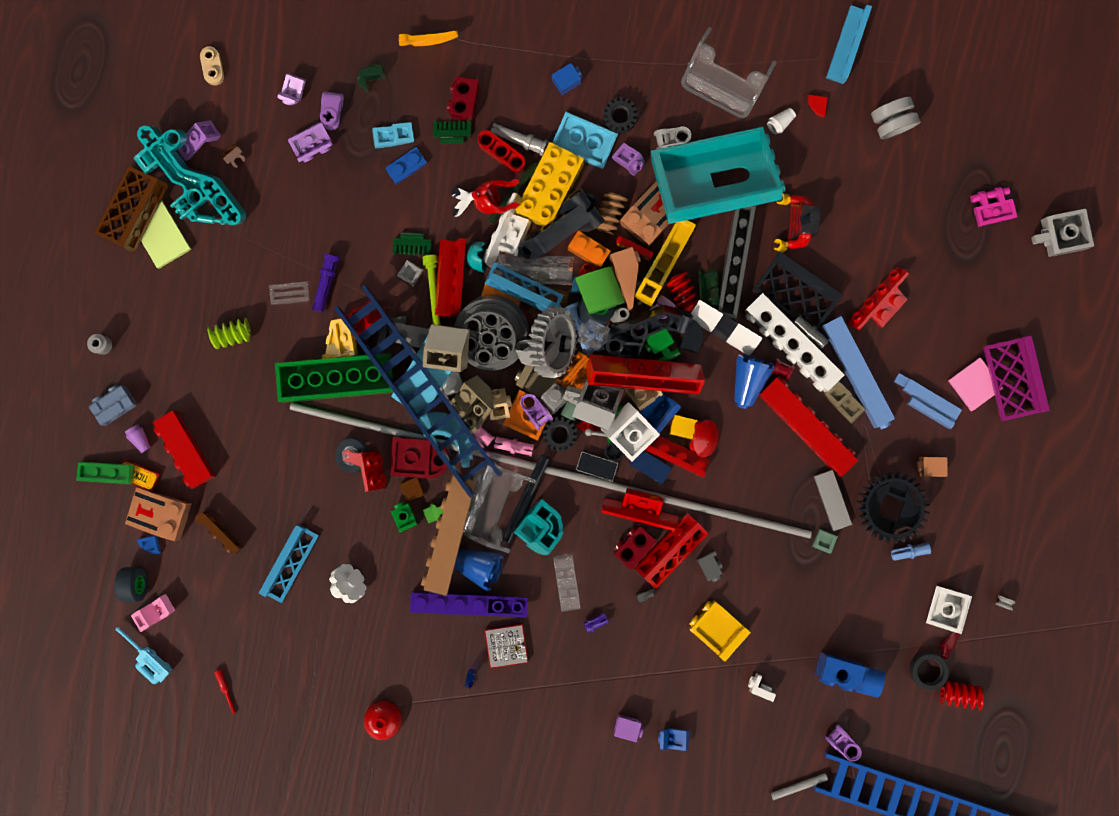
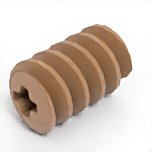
M608 192L609 194H604L603 196L606 201H601L603 208L598 210L604 218V222L595 229L613 235L610 231L617 230L613 223L620 222L616 216H622L618 209L625 208L621 201L627 202L628 199L617 193Z

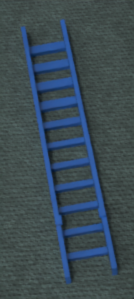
M826 751L824 752L826 758L840 762L832 789L829 790L817 785L813 787L816 792L887 816H914L922 790L934 794L927 816H934L940 796L953 800L948 816H955L959 803L971 806L969 816H976L977 809L990 813L989 816H1015L855 761H849L846 758ZM848 765L858 768L850 796L840 793ZM870 772L877 776L867 803L858 798L866 773ZM885 778L895 781L887 809L877 806ZM904 784L915 788L907 815L896 812Z

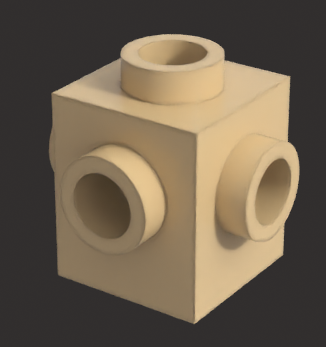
M505 388L491 390L494 408L490 413V419L497 420L510 417L508 407H512L510 395L506 396Z

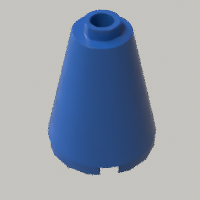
M738 354L734 402L737 403L738 407L748 409V406L752 407L773 372L775 364L769 362L767 365L764 364L763 359L743 355L742 357Z
M459 548L454 568L482 589L490 591L492 589L489 587L490 584H495L503 566L500 559H504V557L498 553Z

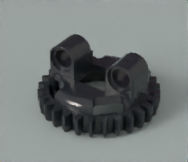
M889 472L888 477L885 473H881L882 479L874 476L875 482L868 480L870 487H862L866 492L859 493L863 500L857 501V503L862 504V507L857 508V511H862L858 518L865 520L861 523L862 526L868 525L865 530L866 532L873 531L872 537L879 535V541L886 537V543H890L892 538L893 542L897 544L898 538H900L901 542H906L905 536L913 539L911 533L918 535L919 532L916 529H924L920 523L928 522L923 516L930 514V512L924 511L925 508L930 507V504H924V501L929 499V497L922 496L926 491L925 489L918 490L921 485L920 483L913 484L915 478H911L908 481V474H904L901 478L900 472H897L895 477L893 472ZM911 490L915 491V493L913 494L915 495L917 502H920V505H916L914 503L913 497L911 495ZM885 494L904 501L897 521L878 513ZM904 527L910 528H906L905 530L898 532V534H894L896 530L902 529Z

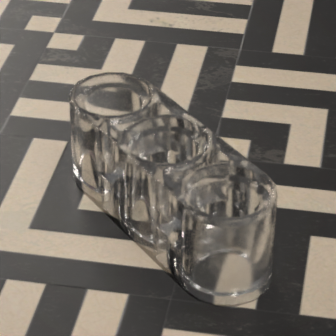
M572 554L553 556L561 611L581 609Z

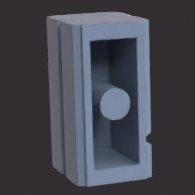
M117 384L108 390L109 393L105 396L100 395L92 400L93 404L89 408L100 425L107 426L138 405L126 386H119Z

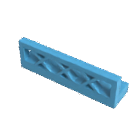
M866 5L864 9L850 6L826 76L827 79L842 84L848 79L872 6Z
M493 263L484 284L541 311L551 306L561 307L559 304L563 297L562 294L498 263ZM495 269L503 272L505 278L494 274ZM516 278L520 280L522 286H519L511 282L510 280ZM527 288H537L539 295L528 290ZM552 295L556 297L557 300L556 302H553L545 298V296Z
M300 524L296 525L259 594L264 597L269 596L283 603L320 535ZM305 532L311 535L313 539L309 545L302 546L300 538ZM300 549L302 559L299 562L293 563L291 555L293 551ZM291 566L293 575L291 578L284 580L282 571L284 568ZM282 583L284 589L281 597L271 592L274 586Z

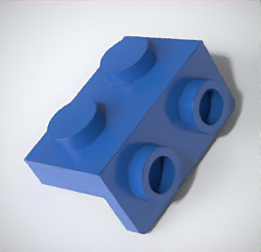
M663 392L661 397L658 396L654 402L638 411L658 433L662 431L681 408L678 403L670 399Z

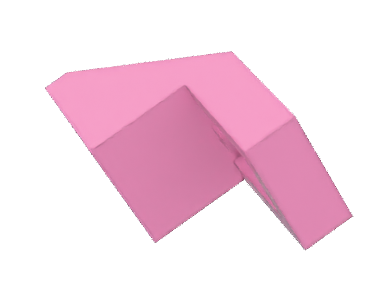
M165 594L135 612L131 617L140 632L176 610Z

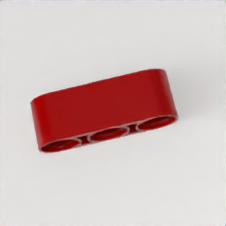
M488 130L479 133L478 144L484 152L514 174H520L525 170V159L519 152ZM489 137L492 141L490 144L484 145L482 139ZM504 148L507 153L504 156H499L497 151ZM520 160L522 165L516 168L512 166V162Z

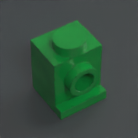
M404 502L393 506L394 510L391 511L399 533L419 524L410 503L405 505ZM401 513H405L407 515L405 520H402L400 518Z

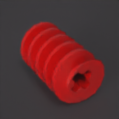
M683 272L668 279V281H671L667 284V287H674L670 293L677 294L674 298V301H680L677 308H684L683 310L692 312L700 299L694 300L698 293H691L694 285H687L691 279H684L688 272Z
M946 681L945 685L941 687L939 702L943 705L944 701L947 700V705L951 706L952 701H954L955 707H959L960 702H962V706L965 709L969 703L971 710L977 705L980 711L984 704L983 689L979 685L974 687L972 684L966 686L964 683L958 684L953 682L951 684L950 681Z

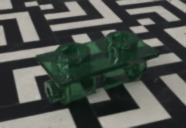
M714 269L709 270L707 274L699 271L700 300L714 308L720 302L719 288L715 287L718 285V273Z

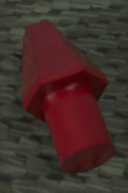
M953 632L939 645L940 649H942L941 657L943 659H948L950 651L954 650L960 636L959 633Z

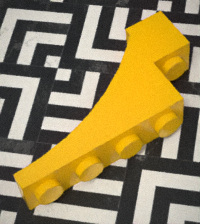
M688 220L675 223L635 294V298L652 306L696 226Z

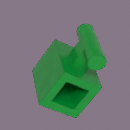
M666 329L645 339L644 347L648 353L652 352L653 356L659 352L662 353L663 357L657 361L669 362L681 355L677 348L671 352L668 349L675 342Z

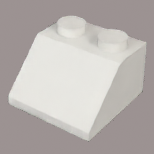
M629 402L614 416L609 430L601 428L605 435L631 461L638 457L660 435Z

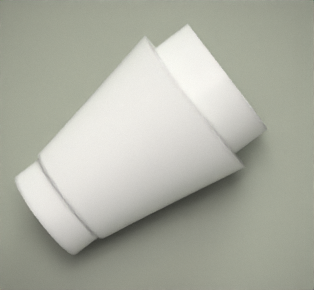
M788 108L771 117L769 122H767V126L775 135L782 133L796 117V114L791 108Z

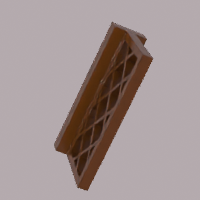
M128 166L94 234L135 253L169 185ZM132 173H135L137 180L130 183L129 179ZM150 180L146 189H144L142 183ZM138 185L139 192L133 195L131 188ZM127 190L128 197L121 200L122 193ZM141 197L138 205L135 207L134 200ZM129 202L131 209L124 212L123 205ZM118 208L119 215L113 217V210ZM132 214L129 223H126L125 217ZM121 219L122 226L115 229L114 222ZM110 224L111 231L103 234L105 226ZM123 231V234L120 240L118 241L117 233Z

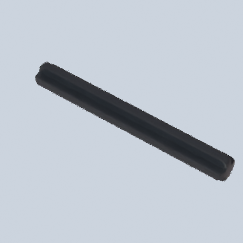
M540 455L502 536L504 542L511 543L515 535L513 532L525 514L549 463V457Z

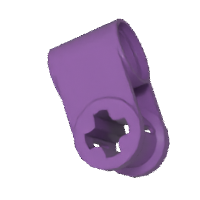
M325 91L322 93L320 120L327 130H335L340 124L344 100L342 93Z
M526 394L521 398L520 405L537 430H540V426L548 420H553L547 409L534 395ZM526 397H531L534 400L532 408L524 406L523 401Z
M838 724L829 736L824 737L849 761H857L861 757L860 747ZM854 746L856 749L855 753L847 755V749Z

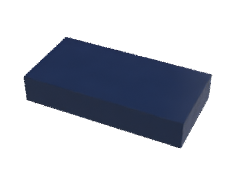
M645 451L629 464L660 484H663L672 469Z

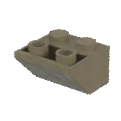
M432 324L424 345L423 367L462 372L466 369L470 329Z
M478 375L464 382L451 401L474 434L494 408L491 388Z

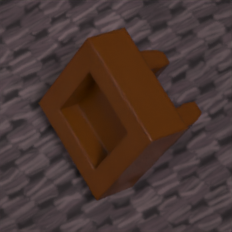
M236 143L232 144L221 154L227 164L231 163L235 168L238 167L234 162L236 158H241L243 162L245 161L244 156L241 154L242 151Z

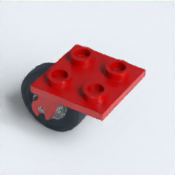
M357 438L346 439L338 445L335 454L338 466L349 473L361 471L365 492L386 488V476L382 468L383 459L379 451L370 452L368 446Z

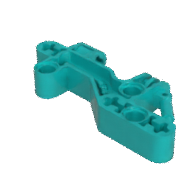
M153 125L142 126L138 129L137 137L145 148L133 159L145 174H149L160 166L171 182L183 187V195L170 205L171 208H176L175 212L177 214L180 213L181 216L179 218L181 220L187 217L192 222L211 224L217 222L221 225L227 223L229 225H237L245 221L246 213L219 177L189 168L176 151L187 141L184 131L180 129L168 130L162 134ZM174 133L178 135L177 143H175L172 138ZM195 192H198L200 195L199 201H196L194 198ZM221 196L226 198L225 206L220 202ZM209 200L222 216V219H216L215 216L198 214L196 210ZM234 213H237L236 219L234 220Z

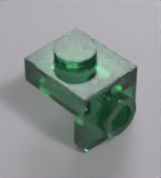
M371 64L367 68L359 69L360 76H357L359 88L363 87L364 92H369L367 81L385 78V73L382 65Z

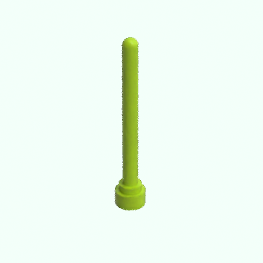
M426 255L423 256V265L428 269L433 324L441 325L440 316L435 315L437 289L435 268L438 265V256Z

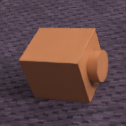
M919 457V461H917L919 476L947 477V457Z

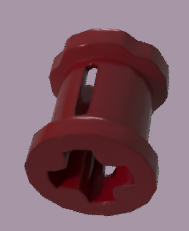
M776 358L773 363L775 364L774 370L771 374H778L788 381L795 366L781 362L780 358Z

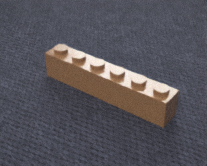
M454 475L452 480L448 479L445 491H449L447 499L443 498L441 510H444L443 516L438 517L436 528L439 529L438 535L433 536L431 543L434 551L432 555H428L426 566L429 567L428 574L423 575L421 585L424 586V591L444 596L448 594L472 497L470 498ZM467 479L466 482L474 491L476 481Z

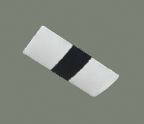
M701 300L698 301L691 312L694 316L693 319L702 328L748 356L751 355L762 340V337Z

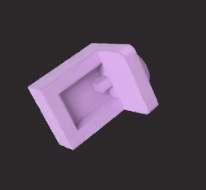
M287 73L282 92L278 94L277 98L287 105L300 102L306 79Z

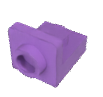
M625 143L612 156L615 162L626 168L633 176L645 164L641 154Z

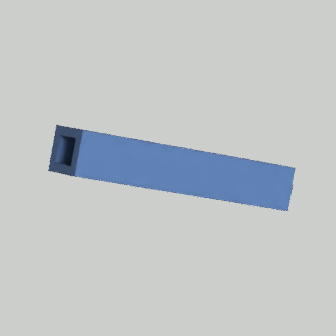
M842 316L821 326L861 405L866 409L865 412L873 428L880 427V429H884L890 426V421L895 418Z

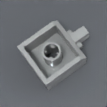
M1086 209L1056 214L1042 219V234L1031 237L1033 244L1044 243L1049 257L1094 247Z
M586 379L583 389L568 386L563 399L576 405L572 417L609 430L624 389L588 385V379Z

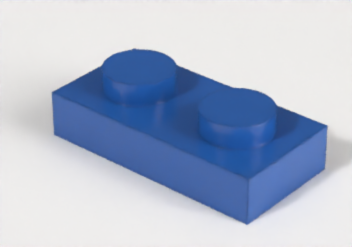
M415 147L385 169L397 185L428 163L417 147Z

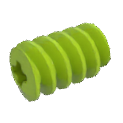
M246 317L244 318V324L237 319L236 326L230 321L229 327L222 323V329H219L217 325L214 326V331L209 326L207 328L209 339L215 349H220L221 345L227 347L228 343L231 346L235 345L236 342L242 344L243 339L249 342L251 338L250 325Z

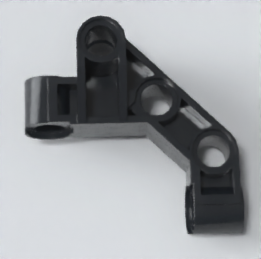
M582 189L574 191L564 201L555 219L540 230L529 234L518 247L519 253L526 259H533L545 254L575 231L589 232L600 226L604 222V218L596 209L597 200L592 193L585 194Z
M660 305L623 323L610 324L605 330L606 350L616 357L638 359L646 337L664 329L687 333L694 316L685 310ZM663 314L668 315L665 319L659 318ZM636 326H642V327H643V329H641V330H636V329H634V328H635Z

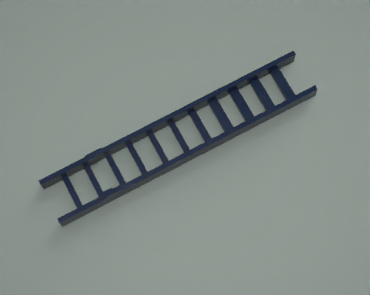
M363 285L361 288L371 300L370 303L350 318L347 317L341 307L336 306L334 310L470 498L473 497L475 493L466 482L467 479L488 464L498 477L503 475L502 471L430 371L423 367L422 360L370 288ZM377 308L382 318L360 334L354 325ZM388 324L394 333L373 349H370L365 340ZM397 340H400L405 349L382 365L376 356ZM410 355L417 365L396 381H393L388 371ZM421 370L429 381L405 397L398 387ZM432 385L440 397L416 413L409 402ZM444 401L451 413L428 429L421 420V417ZM455 417L462 426V429L439 445L432 433ZM466 433L473 445L451 461L443 449ZM478 448L486 460L462 476L455 467V464Z

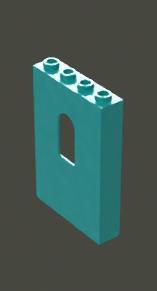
M763 127L651 151V162L668 224L782 200V192L785 191L784 181L779 179L780 169L778 164L775 165L774 150L769 147L770 138L768 134H765ZM739 167L749 171L750 176L746 181L714 188L710 175L711 173Z

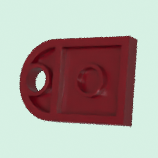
M392 438L390 476L432 479L442 475L447 469V465L445 463L438 465L435 462L434 458L438 454L428 439ZM445 447L443 450L445 451V453H446L447 456L449 457V452H448L447 448Z

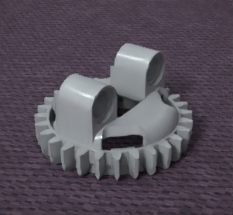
M551 306L547 307L546 310L543 309L542 314H538V318L534 320V324L531 327L532 333L529 336L532 339L521 340L515 345L520 362L524 365L535 366L534 371H537L538 375H542V377L556 378L565 374L566 370H569V364L573 363L572 358L576 357L574 352L577 350L575 347L576 343H578L576 341L578 336L576 333L577 327L574 326L576 321L573 320V315L562 307ZM562 335L566 336L564 352L559 351ZM551 341V345L544 352V342Z

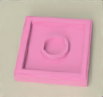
M978 358L948 380L970 411L975 410L994 396L988 367L981 358Z

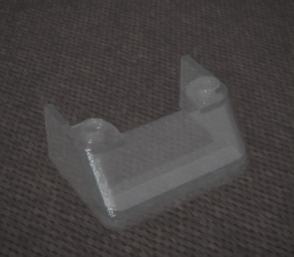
M708 27L698 43L682 77L681 84L687 91L739 118H745L750 114L777 62L773 60L766 75L754 71L745 80L713 63L716 56L715 50L705 44L712 30L711 27Z
M488 464L474 475L473 480L476 482L473 492L475 495L471 499L463 536L487 547L510 553V549L500 545L503 533L502 529L497 527L498 520L509 491H518L523 485V480L534 484L536 480L501 466L498 467L503 475L498 477Z

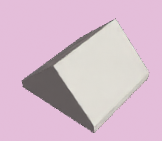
M936 586L926 623L962 634L972 596Z

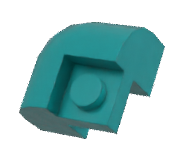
M540 500L524 515L523 520L513 533L526 542V546L541 555H548L564 533L562 517L544 500Z

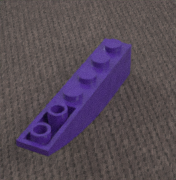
M412 591L410 612L527 617L528 598L469 593H448L447 596L426 591Z

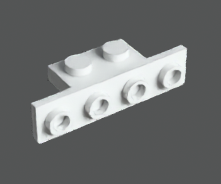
M513 192L507 201V205L513 202L519 203L521 197ZM510 209L501 215L497 230L492 234L491 243L483 255V262L489 267H492L500 251L515 257L519 252L518 247L523 242L532 222L517 216L516 209Z

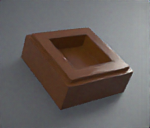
M418 478L399 484L406 502L425 495Z

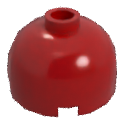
M388 700L373 703L364 715L366 732L377 740H387L394 737L402 726L400 709L395 703Z

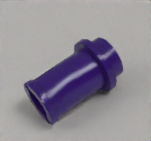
M604 612L589 620L586 619L583 624L588 633H594L595 629L609 622Z

